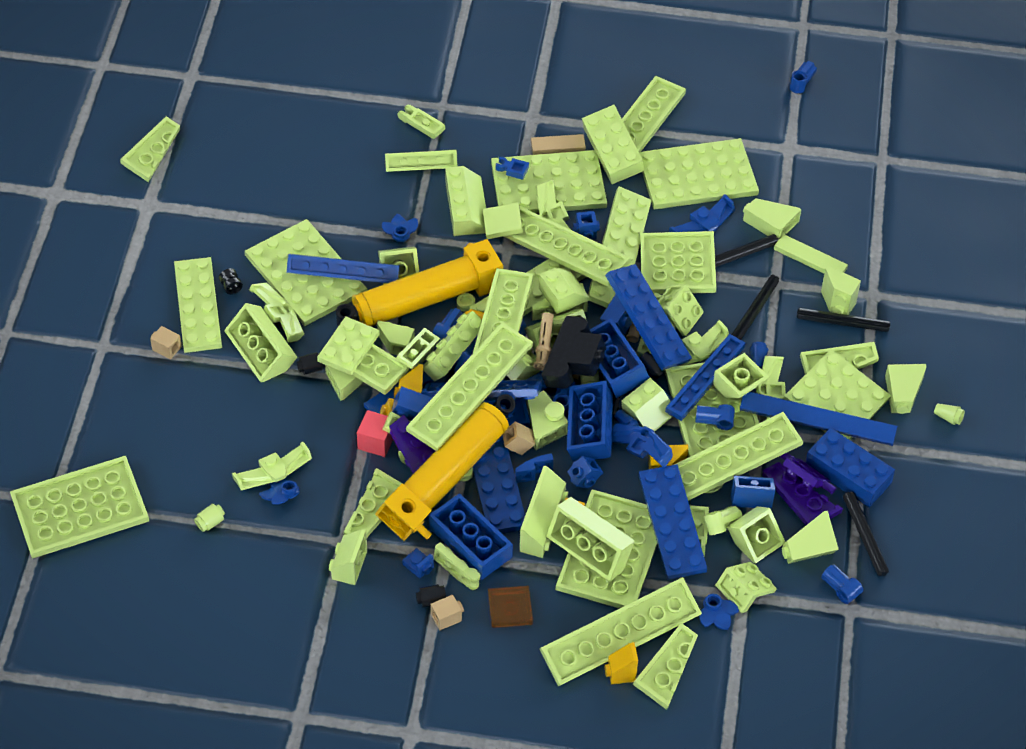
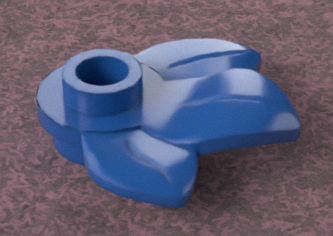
M396 214L391 223L382 222L383 231L391 235L397 242L407 241L410 234L418 228L417 218L406 221L400 214Z
M283 479L279 482L269 483L271 488L259 494L263 499L271 500L272 504H282L288 499L296 497L300 490L296 482Z
M710 594L703 601L704 608L701 610L702 614L699 615V618L705 628L714 624L719 629L728 630L731 626L730 615L738 613L739 609L734 602L722 600L717 594Z

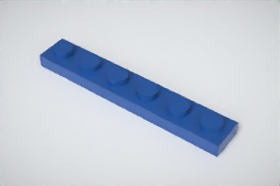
M288 254L286 273L390 283L399 279L400 265Z
M729 334L667 405L665 412L682 421L713 385L715 370L735 359L745 348V342Z

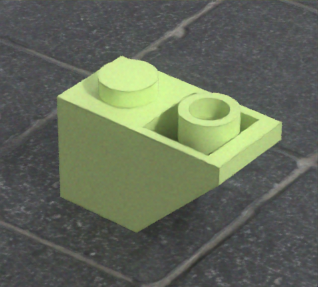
M379 320L377 322L379 338L390 354L398 355L415 338L413 328Z

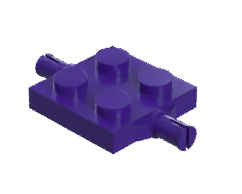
M789 453L779 456L785 460L783 465L788 468L786 471L795 477L797 475L803 479L802 482L810 488L821 487L831 494L836 491L837 488L830 484L831 480L803 460L795 458Z

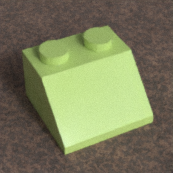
M416 247L378 251L379 263L400 265L399 279L419 272Z
M826 266L821 289L826 305L832 313L849 315L856 305L861 280Z
M555 267L539 274V290L557 314L590 300L588 294L571 272Z
M743 353L715 370L713 386L724 397L741 398L768 381L769 376Z
M651 378L621 400L622 410L638 420L640 427L646 426L653 429L654 432L673 417L665 412L667 405L671 402L665 391Z
M757 506L727 526L735 545L753 563L759 562L785 543L770 508Z
M365 529L343 535L341 543H337L335 559H331L329 564L332 580L352 585L356 584L367 554Z

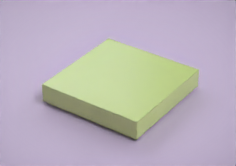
M519 202L483 209L487 239L523 233Z

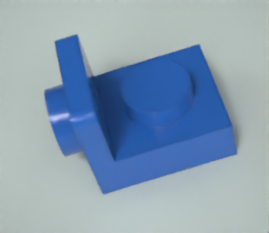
M416 548L402 560V564L420 579L423 575L429 574L434 568V556L431 554L426 556Z

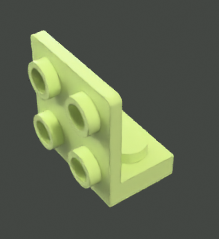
M687 284L669 285L658 300L664 312L670 316L682 336H687L703 314L701 306Z
M751 562L727 567L715 584L728 600L736 604L741 613L748 611L756 597L774 593L777 589L772 584V581L765 577L759 571V568Z

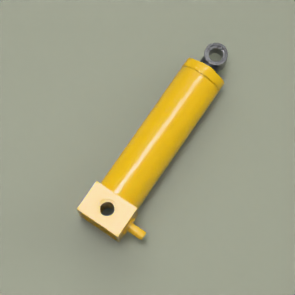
M488 239L474 244L468 243L464 247L463 257L353 295V306L341 304L337 307V326L341 324L346 316L372 327L377 325L378 320L386 322L475 290L479 297L490 293L496 268L503 269V264Z
M503 394L497 398L493 405L485 402L481 403L440 449L435 451L404 484L402 483L385 500L375 515L403 541L416 531L425 539H429L432 533L422 525L425 522V518L508 430L509 424L506 418L514 410L516 404L513 397ZM500 404L505 405L507 410L503 409Z

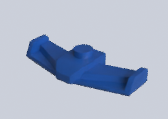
M724 194L710 211L705 206H702L690 214L691 222L670 227L669 232H715L735 211L734 202Z
M615 423L612 428V442L629 444L626 448L627 451L637 457L644 459L648 453L663 468L667 466L673 457L672 448L656 435L653 429L646 426L640 427Z

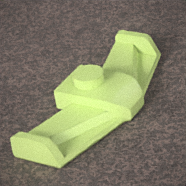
M550 179L536 185L539 215L570 229L564 222L570 218L563 202L556 203L554 180Z
M267 282L252 284L249 291L255 293L267 304L263 310L273 323H281L287 337V342L300 340L304 335V331L290 303Z
M719 320L702 337L696 331L681 339L692 359L678 366L701 362L709 358V355L729 335L728 328Z
M765 356L762 370L769 376V380L756 387V393L779 399L784 398L786 395L785 382H778L784 357Z
M301 442L300 446L284 457L280 458L275 452L258 460L261 468L237 474L234 472L232 477L241 490L279 482L311 460L312 456L305 443Z

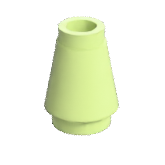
M938 403L934 414L953 425H960L965 411L959 406Z

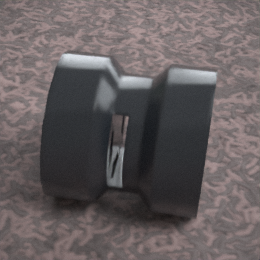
M226 269L220 273L219 280L224 285L223 287L227 294L233 295L242 289L243 284L234 269Z

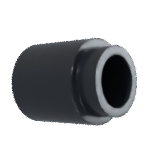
M646 351L639 358L651 379L654 376L658 378L664 373L665 370L661 371L649 351Z
M315 352L300 356L299 361L296 362L298 371L307 375L325 368V364L317 360V356L320 353Z
M439 584L419 587V592H416L417 604H421L422 608L430 607L431 603L446 598L444 585L439 586Z

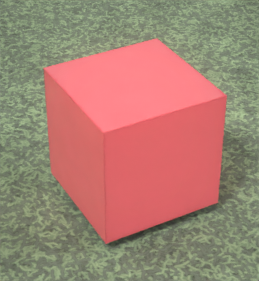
M369 410L366 411L357 430V447L359 450L382 457L386 456L393 441L391 434L382 430L388 416Z

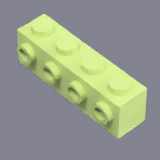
M474 311L468 314L463 313L456 320L457 324L447 331L446 338H443L436 345L437 349L427 356V361L423 365V371L434 381L442 378L449 372L460 358L462 352L467 349L478 335L482 319Z

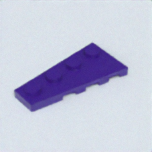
M403 415L389 426L390 434L398 450L402 452L407 467H410L414 474L435 450L406 431V426L410 421Z
M780 462L763 470V477L774 479L775 491L805 525L809 524L824 511H828L830 519L842 513V507L838 504L835 506L829 501L827 496L824 494L820 495L813 490V487L806 486L798 479V475L795 477L786 471L788 468Z

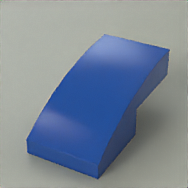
M552 453L535 457L515 469L517 483L535 480V474L541 473L543 466H547L553 471Z

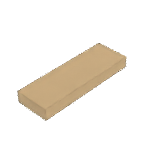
M584 134L531 138L533 155L586 150Z

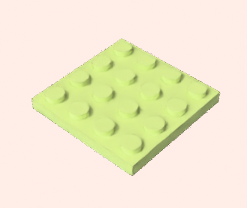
M714 231L640 233L641 273L653 293L663 294L669 285L687 284L692 293H716Z
M830 349L783 399L871 419L890 399L891 395ZM843 435L849 440L853 438L851 436Z

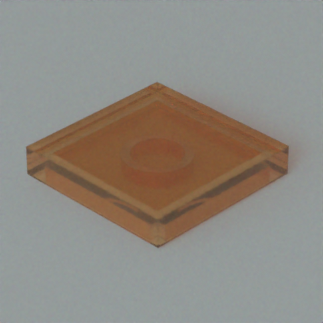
M529 586L488 589L492 628L533 625Z

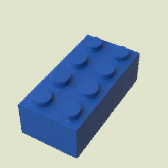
M612 318L590 329L592 334H601L606 350L604 360L600 363L598 370L603 379L608 382L616 398L649 379L644 364Z
M607 381L569 386L567 451L573 463L581 456L594 458L595 460L611 457L613 393Z
M829 428L807 452L805 462L831 480L832 484L844 492H853L856 499L869 508L890 486L895 473L894 468L832 428Z
M460 493L429 515V529L460 559L464 560L469 568H475L480 573L481 580L513 557V544Z

